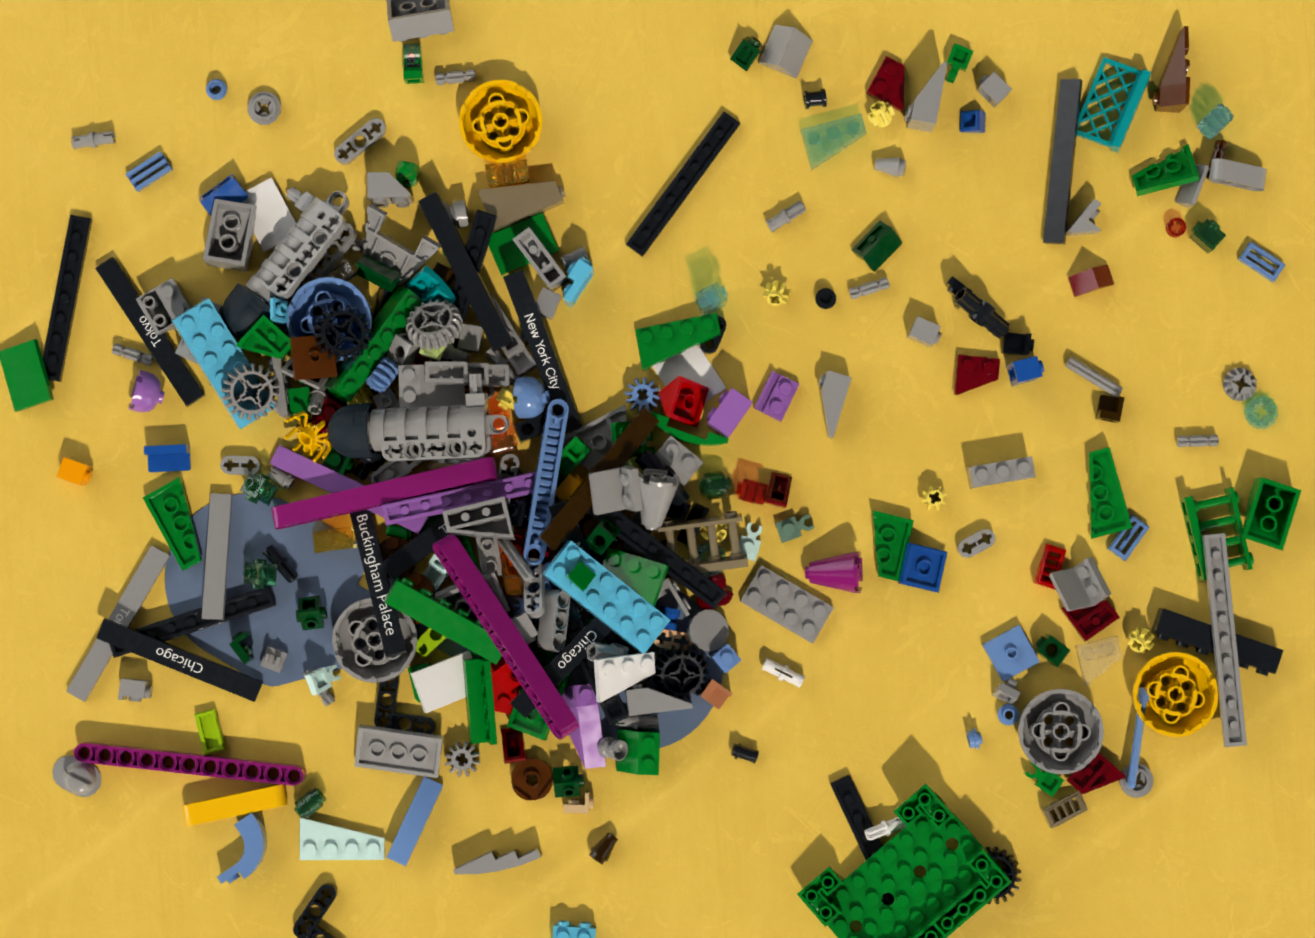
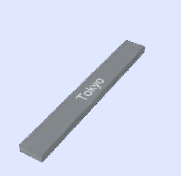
M151 545L108 619L130 627L171 555ZM96 639L66 692L86 702L113 656L109 643Z

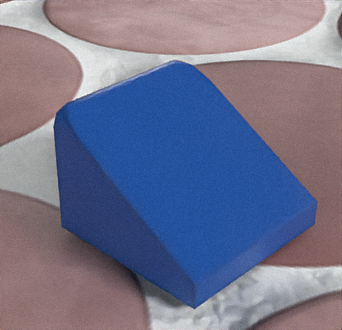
M981 110L961 111L960 132L985 133V112Z

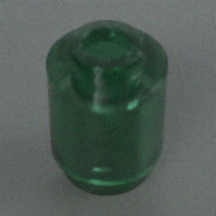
M315 787L313 790H308L294 802L296 805L294 810L301 818L304 816L309 818L324 805L323 803L326 801V798Z

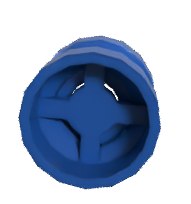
M661 606L660 612L670 619L665 629L676 631V619L680 616L681 610Z

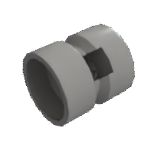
M465 199L453 201L452 205H449L447 202L444 203L454 225L458 228L470 226Z

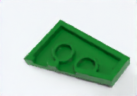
M1189 144L1183 146L1182 150L1176 154L1171 153L1165 156L1166 159L1160 163H1153L1133 174L1132 181L1137 196L1199 181V174Z
M872 510L878 577L899 582L907 542L909 543L914 520Z
M608 548L602 566L655 607L669 568L667 565L613 548Z

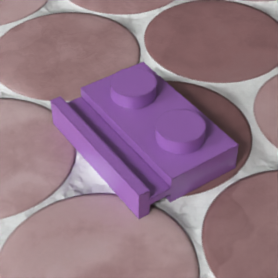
M772 371L754 409L781 422L799 383Z

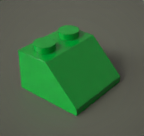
M618 729L617 739L627 743L628 752L622 761H617L616 771L637 775H659L660 730Z

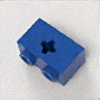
M1037 356L1015 361L1006 366L1011 386L1037 380L1043 376L1042 372H1044L1043 363L1041 360H1038Z

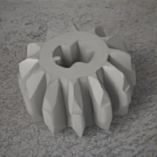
M459 741L456 742L457 750L450 746L449 750L453 754H445L446 758L451 759L445 765L454 766L450 769V773L458 769V777L462 775V770H464L466 777L470 775L469 769L476 772L477 768L473 764L478 765L481 763L480 760L474 759V757L480 755V752H472L476 748L475 745L468 749V741L464 742L463 748ZM462 753L468 759V762L465 761L464 764H460L461 760L457 759Z

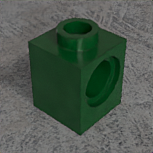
M604 518L584 543L588 545L591 551L601 556L621 530ZM599 535L602 536L605 539V541L601 540L599 538Z
M1048 634L1045 637L1042 635L1035 644L1037 646L1035 652L1055 667H1058L1071 651L1052 635ZM1050 643L1055 646V653L1053 655H1048L1046 652V647Z

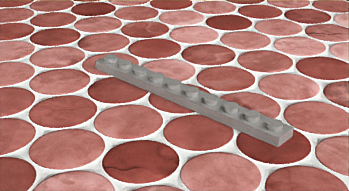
M1225 533L1202 535L1224 747L1246 746L1247 740Z

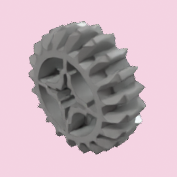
M439 298L436 302L430 299L429 303L424 304L422 302L420 307L415 306V310L409 312L410 315L406 318V331L411 342L422 350L427 348L430 352L433 348L439 351L442 346L447 348L448 343L454 344V338H459L463 328V319L458 308L453 303L449 304L447 300L441 302Z
M251 363L250 370H248L246 364H242L243 371L240 372L239 368L235 367V376L230 372L227 374L232 378L231 381L223 380V383L229 386L228 388H221L222 392H228V395L223 396L222 400H230L225 405L226 408L234 406L231 414L234 415L237 411H240L238 418L242 419L244 414H246V420L250 421L252 414H254V418L259 420L260 412L266 417V408L270 411L274 410L269 405L271 402L274 404L278 403L277 400L272 398L273 395H280L279 392L273 391L274 388L279 387V384L271 383L276 377H267L271 372L269 369L262 373V365H259L257 370H255V364ZM255 374L260 376L263 381L250 384L245 375ZM240 380L242 391L234 398V386ZM247 386L252 389L256 388V392H254L255 399L250 395L245 396V392H248L246 391ZM267 386V397L262 404L259 393ZM251 400L257 408L244 409L238 403Z

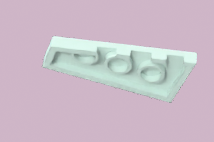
M300 817V860H385V837Z

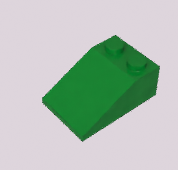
M1263 477L1254 478L1248 497L1241 537L1282 551L1301 490Z

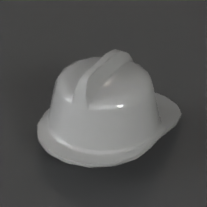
M71 755L58 759L54 764L52 770L53 779L57 785L72 794L87 797L96 793L100 788L101 774L93 765L79 762Z

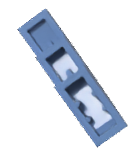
M427 777L423 778L386 858L406 867L443 788L442 784Z

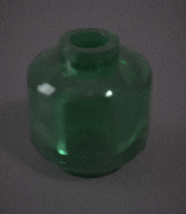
M722 471L705 473L702 479L699 480L700 493L709 500L724 498L728 494V489H731V480Z

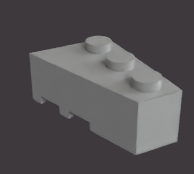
M505 496L442 511L448 534L516 540Z

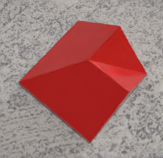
M678 376L658 392L666 417L697 428L709 388Z

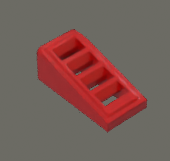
M1046 543L1033 582L1034 584L1056 590L1052 581L1042 579V575L1049 577V574H1051L1044 571L1045 567L1054 569V572L1061 571L1066 554L1065 549ZM1049 551L1060 554L1059 558L1048 555ZM1046 560L1056 561L1057 565L1046 563Z

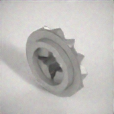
M259 92L250 99L248 114L254 122L260 125H270L272 122L277 121L281 114V104L274 94ZM259 103L263 104L264 106H267L269 104L270 106L268 107V109L271 114L269 115L266 112H263L261 114L260 112L262 109L260 108Z
M1235 368L1226 374L1223 380V388L1231 399L1244 401L1252 397L1256 391L1257 379L1254 377L1253 372L1246 368ZM1242 378L1243 383L1248 386L1242 387L1241 390H1239L1238 385H1236L1233 382L1240 381V379Z
M1139 764L1137 774H1139V780L1144 784H1136L1135 788L1130 789L1127 786L1130 765L1126 766L1122 771L1126 777L1119 780L1121 789L1128 796L1135 798L1148 794L1153 786L1151 771L1146 766Z

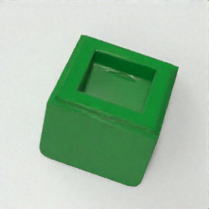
M579 561L566 578L584 592L596 574Z

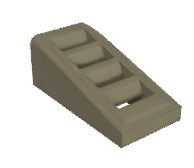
M1079 791L1040 808L1051 829L1088 810ZM1076 798L1080 806L1079 809H1076L1072 799ZM1066 802L1069 803L1073 812L1069 813L1065 805ZM1060 805L1065 813L1064 816H1061L1058 809ZM1053 809L1058 817L1056 820H1054L1050 812Z

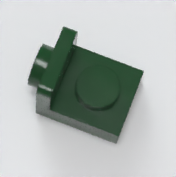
M747 36L737 47L730 60L745 71H748L764 47L761 46V42L755 37Z
M331 446V451L324 459L322 465L346 476L347 473H351L355 462L353 461L354 458L341 455Z
M243 631L238 632L232 637L233 641L229 644L243 664H248L254 660L251 656L253 654L252 649L247 643L244 645L242 643L251 636L249 631L244 633Z

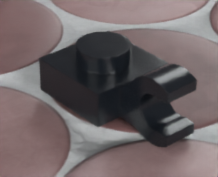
M377 451L374 458H358L361 463L355 468L353 474L360 480L365 481L370 469L375 472L384 462L385 458L382 456V451Z

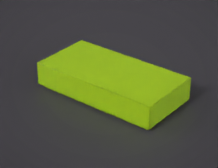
M216 709L194 714L204 755L225 750L226 747Z

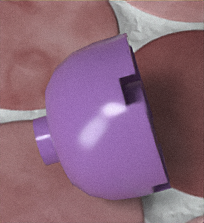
M139 370V376L137 375L131 394L132 401L131 404L129 403L128 410L142 413L150 412L157 403H162L165 392L161 391L159 378L152 373Z

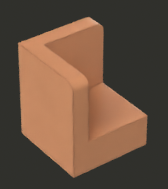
M710 678L704 686L705 689L699 693V696L717 709H720L728 696L731 697L733 693Z

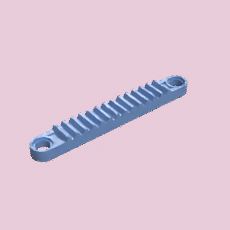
M555 399L548 405L543 426L523 549V558L531 566L540 564L544 560L547 545L538 536L550 523L552 516L548 506L554 504L569 413L567 403L561 399ZM553 405H561L563 407V414L560 416L553 414ZM529 550H538L540 553L539 559L536 561L529 559Z

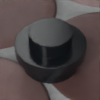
M828 288L819 290L815 297L816 304L822 309H830L836 302L835 293Z

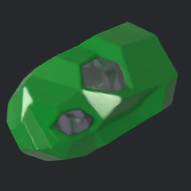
M399 161L395 173L396 180L403 187L412 188L418 184L420 167L412 162Z

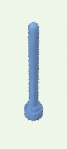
M1139 687L1138 695L1142 705L1141 710L1145 714L1149 696L1146 694L1145 687ZM1138 714L1136 715L1127 786L1130 789L1136 786L1144 722Z

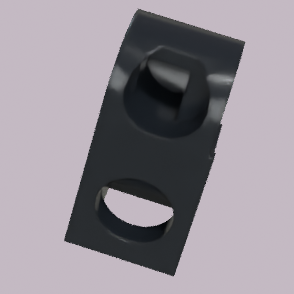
M546 412L535 418H529L514 424L513 428L520 444L543 433Z

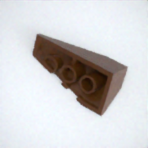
M1184 26L1179 31L1156 92L1153 93L1152 105H1155V111L1180 113L1189 105L1190 77H1186L1190 61L1185 59V55L1189 51L1188 26Z

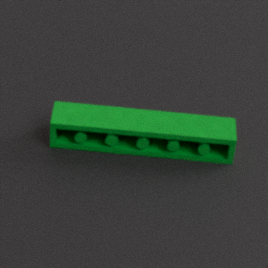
M397 287L372 321V332L369 334L371 341L365 342L369 346L368 349H362V356L356 354V360L354 361L350 357L347 363L343 361L337 368V377H331L325 387L339 399L350 402L390 348L395 334L401 333L407 325L406 318L409 317V312L414 311L415 306L420 307L423 301L410 289Z
M403 577V579L396 578L385 597L386 604L497 665L502 655L478 619L476 621L469 617L470 613L464 609L459 608L456 610L451 607L452 604L444 598L438 600L432 596L433 593L428 589L422 587L420 590L413 586L415 583L406 577Z

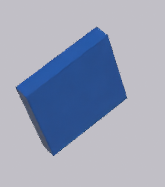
M907 542L898 584L939 593L947 551Z

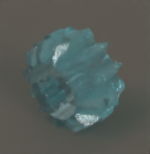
M1218 104L1198 123L1197 128L1203 136L1212 139L1233 120L1234 115L1228 107Z

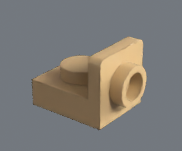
M585 791V803H581L579 799H569L568 803H564L563 813L589 814V809L594 808V796H590V791Z

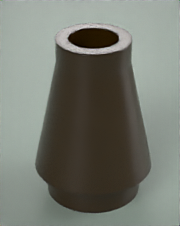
M608 832L590 849L589 856L603 865L605 861H608L618 839Z

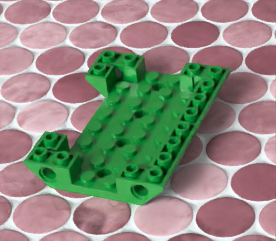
M925 783L894 810V813L906 825L901 831L845 879L829 866L798 892L797 895L825 927L828 926L838 938H947L1012 883V881L942 798ZM949 838H955L959 843L958 847L949 849L946 846V841ZM916 866H924L926 874L922 877L916 876L914 873ZM891 893L894 896V901L891 904L884 903L882 901L883 894ZM858 920L862 924V929L860 931H853L850 928V923Z

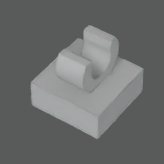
M267 646L260 666L281 673L288 653Z
M1009 678L1005 684L1001 683L995 688L992 696L1012 705L1020 695V692L1015 690L1018 681Z

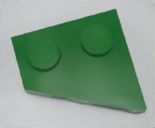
M265 315L236 344L241 349L281 360L291 350L289 337Z

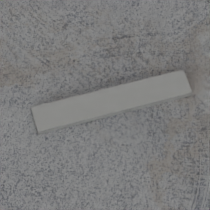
M210 493L202 619L224 620L232 494Z

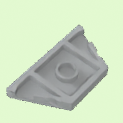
M625 405L565 435L563 449L577 435L592 449L580 462L588 470H591L612 445L611 423L626 422Z

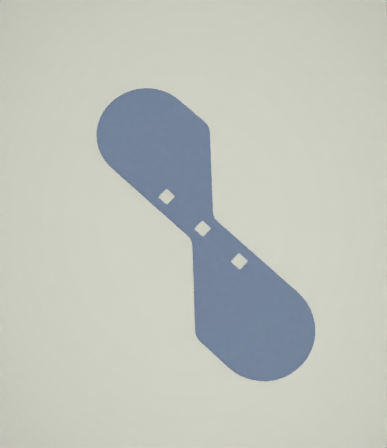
M263 494L233 495L226 600L271 586L277 606L202 629L186 636L204 651L242 673L263 681V684L267 686H280L305 679L303 673L310 668L316 670L322 667L326 668L327 666L337 665V668L333 671L342 669L333 649L332 635L334 626L346 608L357 601L371 598L369 591L358 585L364 569L357 541L320 520L276 530L271 508L288 504V502ZM210 504L191 517L203 561L182 571L171 549L169 551L171 556L165 567V591L173 616L193 611L203 606ZM273 545L283 558L286 557L288 559L287 562L298 574L295 581L289 583L278 570L273 569V564L262 554L267 547ZM389 579V582H390V586H391V587H392L393 583L395 582V580L392 581V579ZM523 581L501 587L506 600L512 608L513 604H520V601L514 597L519 596L523 598L520 590H524ZM667 588L665 589L667 594L657 599L655 608L660 611V607L665 606L681 610L680 616L676 619V631L687 633L690 618L702 609L692 599L678 591L677 594L680 599L685 598L691 607L688 610L690 615L686 617L670 589ZM320 595L322 606L327 608V619H324V628L303 631L301 622H297L296 619L298 600L302 597ZM520 607L513 608L514 613L512 617L516 616L515 612L519 611ZM533 618V623L538 621L536 618ZM370 621L369 628L375 630L377 622ZM422 623L415 624L417 641L429 629V627ZM240 631H243V633L249 631L251 633V636L242 642L243 645L247 643L253 651L251 656L254 660L248 664H243L229 645L233 641L232 637ZM662 632L661 635L657 637L659 639H662V643L663 641L670 642L671 639L669 637H665L664 632ZM374 636L373 642L375 644H378L380 642V637ZM682 636L681 639L674 638L675 643L688 644L685 636ZM567 637L565 646L569 643ZM446 638L437 647V649L451 657L469 650L449 638ZM359 639L357 645L363 648L366 646V641ZM267 646L288 653L281 673L260 666ZM659 648L656 656H665L663 651L665 648ZM377 650L375 653L376 658H382L384 652ZM699 650V655L704 654V661H707L709 664L706 669H709L710 674L706 677L708 680L712 678L721 685L723 672L710 658V655L716 650ZM472 655V658H480V655ZM656 657L655 662H660L658 657ZM685 658L687 666L698 668L695 662ZM675 659V660H673L671 663H669L668 666H673V665H675L676 662H677V659ZM580 663L570 672L566 686L589 683ZM681 665L680 673H678V675H679V677H680V680H681L682 672H684L682 665ZM651 675L648 683L643 684V687L648 686L657 689L658 684L654 683L653 680L656 676ZM664 677L671 685L678 686L677 680ZM695 678L687 680L685 685L690 684ZM625 689L618 694L629 714ZM691 693L690 700L686 695L683 696V699L692 702L693 708L642 715L659 716L658 730H660V748L690 734L706 718L713 705L699 695L696 696L694 693ZM599 704L603 738L608 736L616 740L618 729H634V727H617L616 723L610 726Z

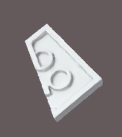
M654 652L594 659L596 701L601 703L655 674Z

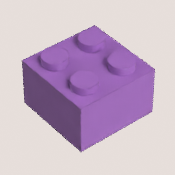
M733 388L730 391H724L718 401L721 403L717 409L713 407L706 418L708 420L707 426L726 438L730 437L753 403Z

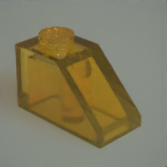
M353 527L312 533L315 553L357 548Z

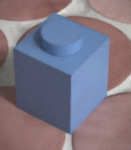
M727 643L710 655V658L725 674L741 661L740 657Z

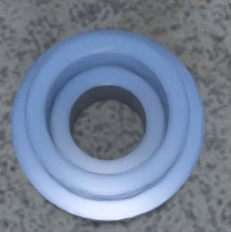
M213 79L207 84L206 93L213 100H221L227 94V86L222 80ZM215 87H220L219 93H214Z
M1005 704L999 708L997 716L1002 724L1013 725L1019 718V712L1015 706ZM1007 711H1011L1012 717L1010 719H1007L1005 717V713Z
M972 728L971 731L966 732L970 748L979 749V744H982V736L980 731L976 732V729Z

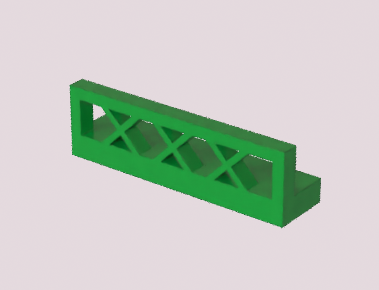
M483 657L463 660L469 741L471 744L484 742L490 745L497 744L491 662Z

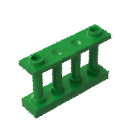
M1234 487L1225 488V495L1196 501L1193 500V496L1180 499L1198 580H1207L1201 533H1203V530L1232 524L1235 536L1226 538V546L1237 544L1240 557L1228 559L1229 567L1242 565L1243 570L1253 569V555L1248 550L1246 539L1241 537L1243 525L1237 504L1239 503V495L1237 491H1234ZM1228 503L1230 516L1204 522L1198 520L1196 512L1199 509Z

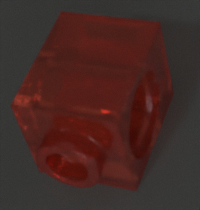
M743 479L742 483L738 482L735 494L739 495L738 500L763 506L768 484Z

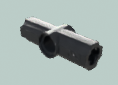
M963 287L954 295L953 302L969 314L968 317L972 321L986 328L993 336L1000 339L1009 331L1010 324L995 312L996 309L988 302L979 299L969 289Z
M649 449L645 450L635 459V462L643 471L644 469H659L668 471L667 475L671 477L675 474L671 467L663 466ZM680 484L671 502L675 508L681 506L690 497Z

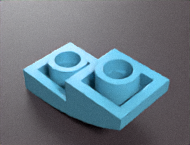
M270 298V319L275 324L287 328L288 302L277 298Z

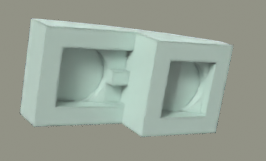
M434 553L428 562L430 565L423 575L431 580L435 591H439L449 574Z

